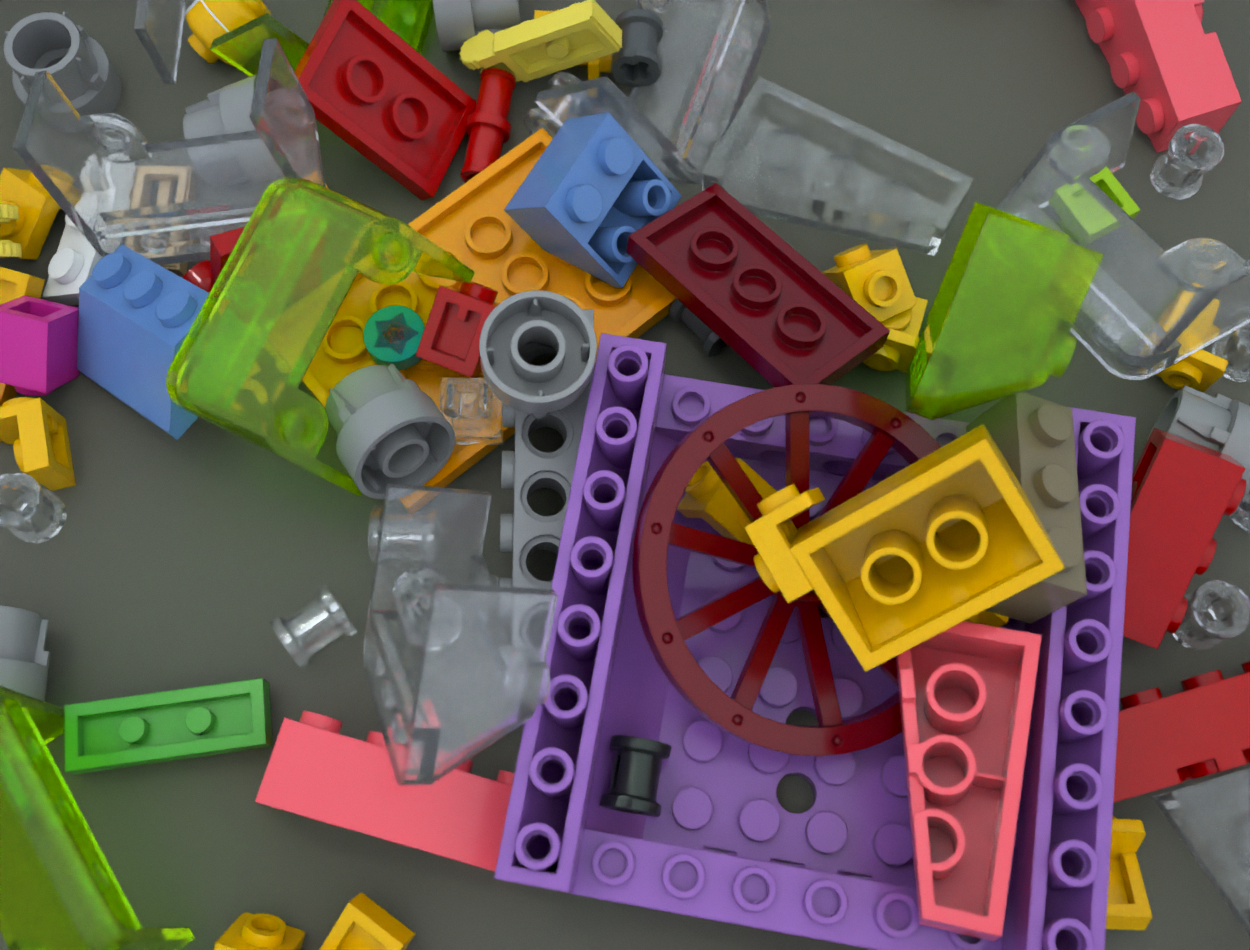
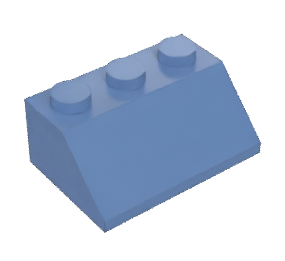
M123 244L113 253L100 259L94 266L92 275L79 287L77 369L88 379L176 440L187 431L263 347L219 298Z

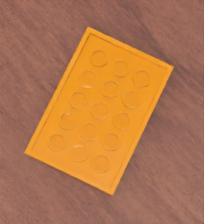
M542 127L261 331L325 410V404L331 388L333 389L344 377L358 369L378 365L371 358L364 343L363 332L368 319L384 307L404 306L416 312L422 319L424 326H426L439 285L460 288L463 279L498 291L495 302L499 304L515 294L526 291L542 290L562 295L573 301L581 309L594 310V332L597 352L601 333L637 339L669 314V309L676 297L639 264H637L623 288H615L543 250L504 211L553 139ZM393 331L388 338L391 342L401 339L402 333ZM421 359L410 368L399 370L406 379L413 380L421 391L431 397L455 432L454 449L444 467L421 487L397 497L410 514L515 433V427H502L503 402L489 389L482 370L479 377L471 378L425 359Z

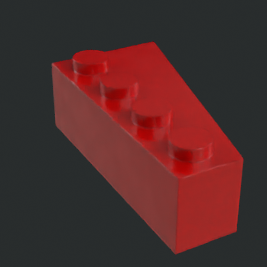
M1250 661L1241 664L1244 674L1224 679L1220 669L1181 681L1184 692L1164 698L1159 687L1119 699L1123 710H1120L1118 713L1113 803L1180 784L1189 779H1196L1246 765L1250 762Z

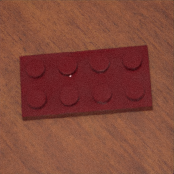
M717 183L628 236L626 253L774 387L792 384L832 385L884 347L889 335V329Z

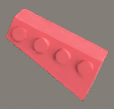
M1074 0L1086 21L1087 31L1091 40L1099 45L1110 65L1114 83L1123 89L1135 112V119L1139 129L1144 134H1147L1157 153L1210 137L1220 132L1242 100L1216 31L1205 33L1201 23L1204 0Z
M962 621L896 656L920 925L994 942L1002 937L1042 637L1040 634Z
M303 710L299 722L284 718L255 799L256 803L295 813L333 826L354 830L410 848L423 850L493 872L496 871L515 773L499 770L495 781L471 774L474 762L454 754L435 750L432 761L405 754L409 742L391 735L369 731L366 742L341 735L339 733L343 722Z

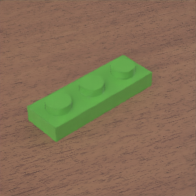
M264 678L64 705L65 772L76 775L273 747L270 684Z

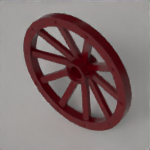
M792 384L751 394L719 409L686 434L670 452L652 481L638 517L633 545V590L642 629L657 663L679 694L703 717L741 740L774 751L805 756L839 755L872 747L902 732L899 691L868 712L842 721L818 606L830 618L831 616L814 589L787 603L782 592H772L759 575L758 578L675 619L668 590V545L756 568L754 556L759 552L754 545L673 523L678 504L688 483L706 459L752 523L763 517L757 504L764 499L724 443V441L743 428L768 418L785 416L786 487L794 484L800 494L809 490V415L827 416L846 421L872 433L819 516L860 494L891 447L910 465L941 448L938 442L913 419L878 398L841 386ZM810 509L791 519L797 530L810 522ZM772 596V602L733 693L729 697L701 669L687 648L685 640ZM794 609L818 725L781 723L752 711ZM895 656L878 665V667L898 686Z

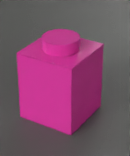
M26 295L1 304L0 383L15 386V391L24 395L43 396L53 393L54 389L79 377V370L77 369L79 308Z

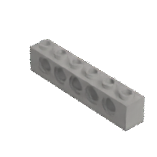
M582 309L594 329V310ZM542 343L526 344L519 350L521 358L534 366L546 365L557 356L553 347ZM593 373L588 386L573 403L561 410L547 413V417H543L541 420H538L533 414L515 410L503 403L502 427H515V451H502L501 489H514V514L501 513L500 552H513L512 578L499 577V617H512L511 643H498L497 683H510V697L530 698L539 647L529 641L525 633V626L533 616L546 613L553 581L535 579L529 573L526 563L533 553L540 550L552 551L558 555ZM549 427L557 430L562 435L564 444L554 452H542L533 447L529 437L535 430ZM541 488H549L559 493L563 499L564 507L555 515L541 516L530 508L527 500L534 491Z

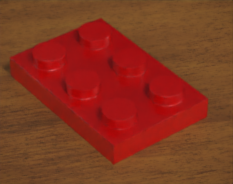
M333 0L282 94L420 200L435 196L466 133L467 118L470 114L474 113L476 106L475 100L357 0Z

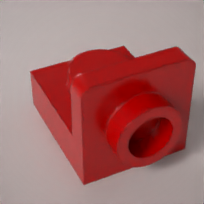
M463 279L460 288L439 285L415 356L471 378L479 377L481 372L480 335L489 314L499 305V303L495 302L498 291Z

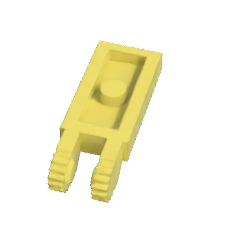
M586 0L541 17L524 21L494 34L488 29L478 32L476 36L463 42V46L460 47L461 52L459 55L461 57L459 59L473 71L475 69L480 70L481 68L480 74L485 69L497 68L511 73L516 78V82H528L619 52V49L622 48V30L595 0Z

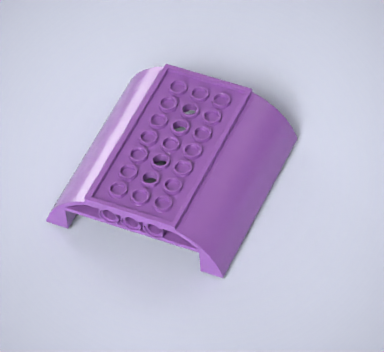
M601 333L494 879L871 950H1105L1136 417L1069 407L1072 408L1087 595L1031 624L1009 618L1007 623L1000 627L1040 634L1042 637L1002 937L994 942L919 924L902 732L872 747L846 754L805 756L774 751L741 740L720 729L685 701L667 679L645 638L633 590V545L638 517L644 499L656 473L670 452L686 434L719 409L764 390L665 374L667 343ZM903 412L924 428L941 447L966 434V426L970 424L968 422ZM809 415V490L819 487L825 498L824 501L810 508V521L818 518L872 433L846 421L827 416ZM785 416L756 422L724 441L734 458L742 459L775 490L780 491L786 487ZM891 447L863 491L908 467L910 464ZM684 491V493H683V495H682V497H681V500L683 499V497H684L685 494L687 493L686 491ZM676 510L673 523L722 536L702 518H687ZM668 545L667 581L675 619L759 577L756 568ZM772 596L685 640L687 648L701 669L729 697L733 693L772 602ZM795 609L792 612L752 708L753 712L781 723H786L788 715L799 710L808 711L816 716ZM830 617L821 618L842 721L868 712L899 691L898 686L878 666L865 672L835 622ZM611 736L639 737L671 746L670 758L662 760L656 801L662 806L660 817L626 813L600 806L601 795L609 792L616 751L610 748ZM796 775L804 778L810 784L813 791V801L806 812L791 813L780 805L776 790L782 778Z

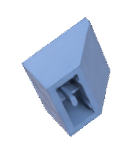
M609 112L566 119L504 211L543 250L615 288H623L638 264L626 253L628 236L672 210L682 195Z

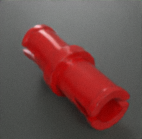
M488 68L481 72V84L475 111L468 116L465 126L469 140L464 166L460 173V178L465 183L498 160L501 155L502 145L508 142L512 127L507 120L516 78L505 70Z

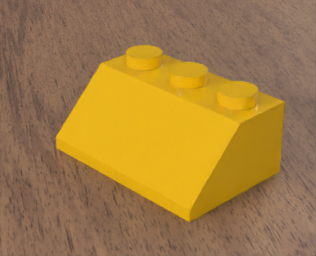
M984 424L798 528L789 548L865 672L1065 568L1021 484Z

